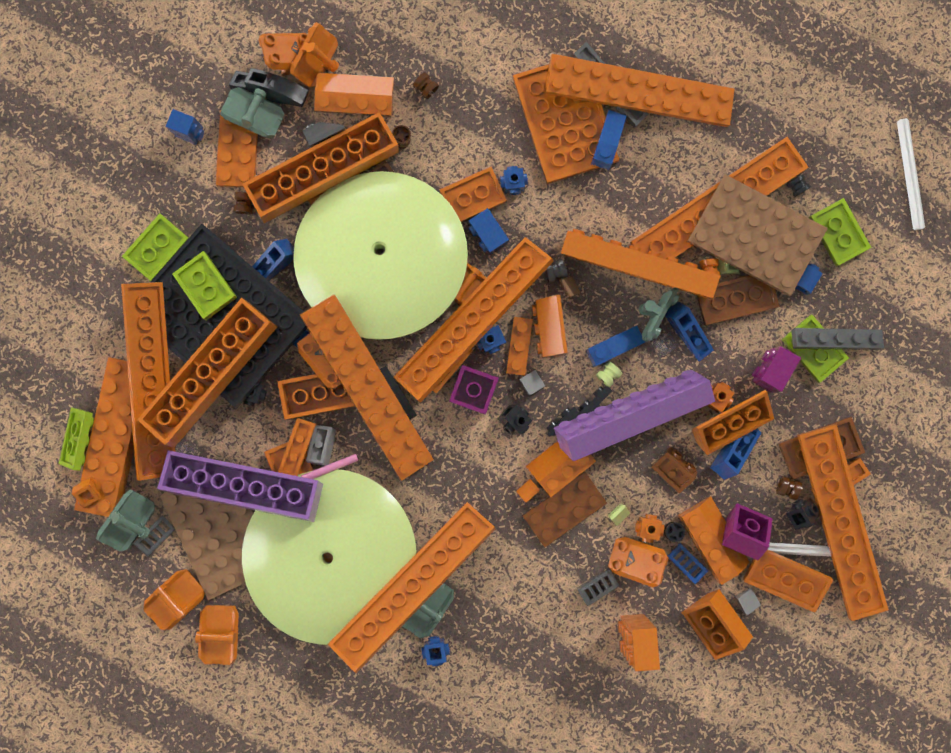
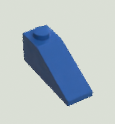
M608 110L591 165L607 170L610 169L619 144L626 115Z
M288 239L274 241L252 267L270 281L294 259L293 245Z
M679 301L672 305L665 314L667 320L695 358L701 361L714 349L690 308Z
M636 325L588 348L586 352L593 366L596 367L645 343V341H643Z
M755 429L725 445L710 468L724 480L738 475L762 432Z

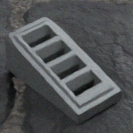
M163 515L149 528V534L157 540L155 544L148 537L145 539L139 537L133 543L147 557L175 530L174 526ZM164 522L170 530L165 532L159 524ZM155 528L163 535L161 538L153 532ZM143 540L151 546L149 550L141 543Z
M607 569L577 587V590L585 604L589 606L617 588L619 584L611 570ZM605 576H608L612 583L611 586H608L604 579ZM599 580L602 581L606 589H601L600 585L598 584ZM593 584H595L599 593L595 594L591 587ZM587 588L589 589L592 595L591 598H589L585 592Z

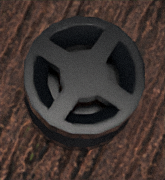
M804 174L787 184L788 188L793 190L794 197L811 188V185L806 183Z
M669 522L664 527V535L672 542H679L685 536V529L677 522Z

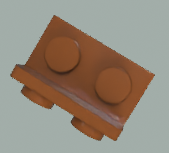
M668 447L666 452L651 467L679 494L697 476L695 466L690 462L687 463L682 458L681 453L676 449L673 450L671 447Z

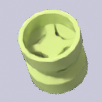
M608 361L605 364L604 371H599L596 376L599 380L602 379L604 384L610 388L614 384L613 379L619 378L623 373L617 366Z

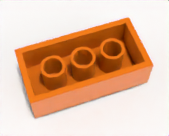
M316 374L277 381L284 420L355 407L342 384L335 389L327 387Z
M644 614L621 616V621H618V631L622 636V641H619V647L623 657L629 662V666L631 665L635 672L660 670L657 628Z

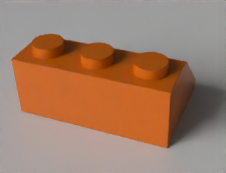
M560 295L535 300V305H532L533 317L536 316L537 324H534L535 335H539L540 343H536L537 353L541 354L542 358L567 354Z
M557 441L526 465V468L549 497H552L594 464L596 460L590 454L572 461L560 448Z
M720 589L706 594L681 612L715 660L743 651L753 638Z

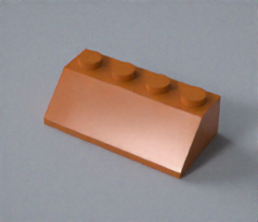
M318 73L315 87L314 111L375 115L380 112L382 116H392L394 77Z
M764 390L692 429L696 443L706 455L774 420L767 391Z
M711 496L678 515L719 584L723 585L738 576L750 563L746 555L722 545L726 521Z

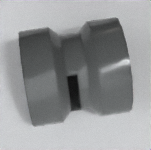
M562 259L556 261L553 266L551 264L545 270V273L548 274L547 280L549 283L555 282L556 277L561 279L568 277Z

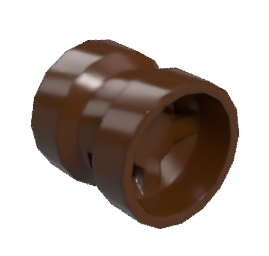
M426 72L420 74L413 83V87L416 90H420L425 99L431 97L429 94L431 91L435 93L439 88V85L432 81Z
M396 126L392 134L398 143L399 149H404L410 144L411 131L407 126Z
M235 192L234 199L236 200V205H234L233 212L252 215V201L247 192Z
M782 476L779 480L776 494L781 496L787 495L790 499L797 500L802 491V482L790 481L789 478Z

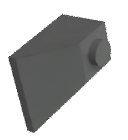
M318 122L307 125L306 129L302 131L310 147H313L344 131L345 128L342 124Z

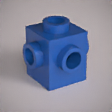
M511 166L503 171V176H500L501 188H505V194L518 195L524 192L525 185H528L527 173L523 174V168ZM515 177L518 178L517 181H512V180H511V178H515Z
M499 325L492 327L477 342L479 350L483 349L485 353L489 351L490 354L501 350L500 346L506 344ZM492 337L493 342L489 343L486 338Z
M439 636L429 637L428 641H425L424 647H421L422 657L426 659L427 665H443L447 662V655H450L449 643L445 644L444 638L440 639ZM432 648H440V651L437 653L432 650Z

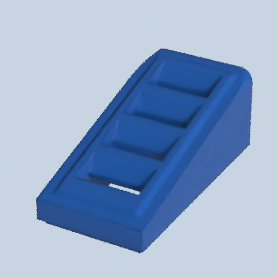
M681 543L668 555V558L694 584L708 572ZM681 550L685 552L677 561L674 559ZM688 555L690 559L681 566L680 563ZM694 561L696 564L687 572L685 569ZM700 567L702 570L693 578L691 574Z

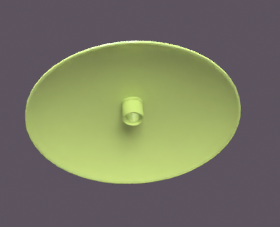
M380 171L358 174L326 190L306 212L300 223L294 244L295 274L299 287L309 305L313 307L335 294L359 336L366 339L382 340L403 337L415 333L434 322L456 298L462 286L467 268L468 252L465 232L453 207L438 191L425 182L395 172ZM378 249L385 250L382 255H376L375 252Z
M339 469L313 479L323 483L314 522L255 510L246 529L242 548V567L246 586L261 613L284 633L302 641L328 645L365 605L417 554L412 526L398 501L385 488L370 478ZM324 553L332 554L333 561L326 562L323 557Z

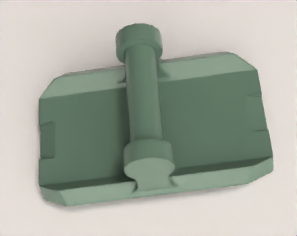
M240 87L230 90L220 113L224 119L265 138L275 137L285 114L280 105L265 99L266 93L263 90L257 88L252 93Z
M673 288L664 293L658 305L653 300H648L645 304L639 306V313L650 317L642 333L643 341L648 342L654 338L657 339L662 330L659 328V325L672 304H676L680 297L677 294L679 289Z
M130 489L122 496L99 529L96 539L118 551H124L131 547L137 537L147 538L150 529L145 527V525L155 512L154 502Z
M443 583L402 627L408 629L419 638L430 636L453 601L454 590Z

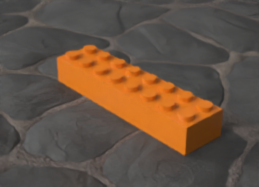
M378 112L246 181L242 185L265 224L335 185L399 153L398 143L382 115Z
M573 228V231H567L561 251L563 256L667 287L677 288L707 299H713L721 276L717 275V271L714 269L705 268L700 270L697 269L698 265L686 262L683 265L678 263L679 259L669 256L663 259L659 257V253L648 251L646 254L640 252L641 248L629 245V248L622 247L621 242L610 240L609 243L603 241V237L592 234L591 237L585 236L584 231Z
M241 298L137 420L164 445L176 447L274 332L277 326L249 302Z
M108 357L80 481L81 483L90 478L101 499L85 508L76 500L74 508L76 511L109 517L125 493L134 453L128 365L125 360Z

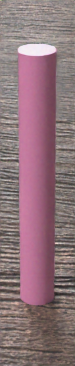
M351 455L301 475V477L314 479L357 462V455Z

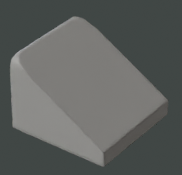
M536 370L519 379L529 396L545 386Z
M752 588L734 596L743 614L746 616L761 605Z

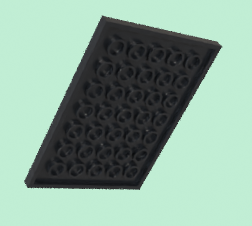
M203 224L195 230L150 282H163L167 347L184 363L189 360L241 298L249 302L277 326L274 332L220 394L236 409L307 329L300 316L304 311ZM202 251L206 252L237 296L235 300L208 320H204L172 275Z

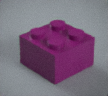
M782 346L766 350L761 358L763 363L760 367L757 366L752 373L754 377L752 382L771 393L782 392L801 357Z
M462 365L449 402L486 415L499 378Z
M737 503L726 518L722 545L759 560L769 548L773 519Z

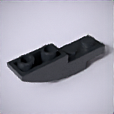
M253 68L250 69L249 73L235 71L229 83L231 90L240 87L254 93L255 89L258 88L266 93L267 100L271 102L303 107L309 94L307 89L291 80Z
M600 386L594 391L593 395L595 397L590 402L585 400L579 406L580 411L575 407L571 409L567 407L560 414L562 418L557 423L553 421L546 428L548 430L546 435L548 437L556 436L554 427L559 426L561 422L571 421L580 414H588L597 407H600L599 404L612 390L608 386L604 388Z

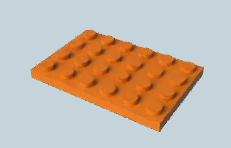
M549 64L513 75V81L546 184L600 168L591 165L606 119L602 104L545 94ZM617 150L612 164L619 162Z

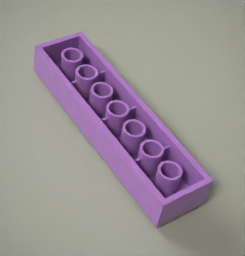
M686 370L681 375L667 378L660 384H653L643 391L633 392L624 399H616L612 404L597 407L588 414H580L576 419L563 421L559 426L554 427L560 448L572 461H576L715 402L710 380L693 370Z
M168 450L157 489L168 493L314 522L323 483L318 480Z

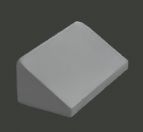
M316 425L307 453V463L320 466L329 465L336 434L334 428Z

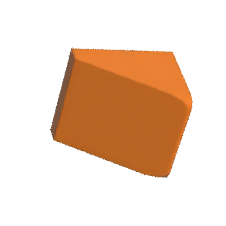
M90 478L75 485L72 489V495L83 508L101 499Z
M529 479L516 492L525 502H528L540 489Z

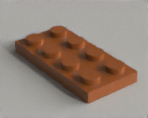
M750 275L718 283L713 299L697 296L704 326L780 307L776 290Z
M852 417L823 426L837 425L846 460L865 453ZM796 436L778 443L791 479L807 475L808 472L798 437Z
M583 472L554 496L546 498L522 516L542 545L546 547L602 508L607 502L587 473Z

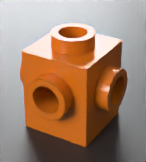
M724 382L711 385L715 402L706 405L717 413H722L725 408H729L734 400L732 398L734 392Z
M646 514L645 517L640 516L639 521H636L635 532H637V536L642 538V541L653 543L654 540H660V536H663L664 525L661 520L657 519L656 515ZM649 526H653L652 533L648 532Z

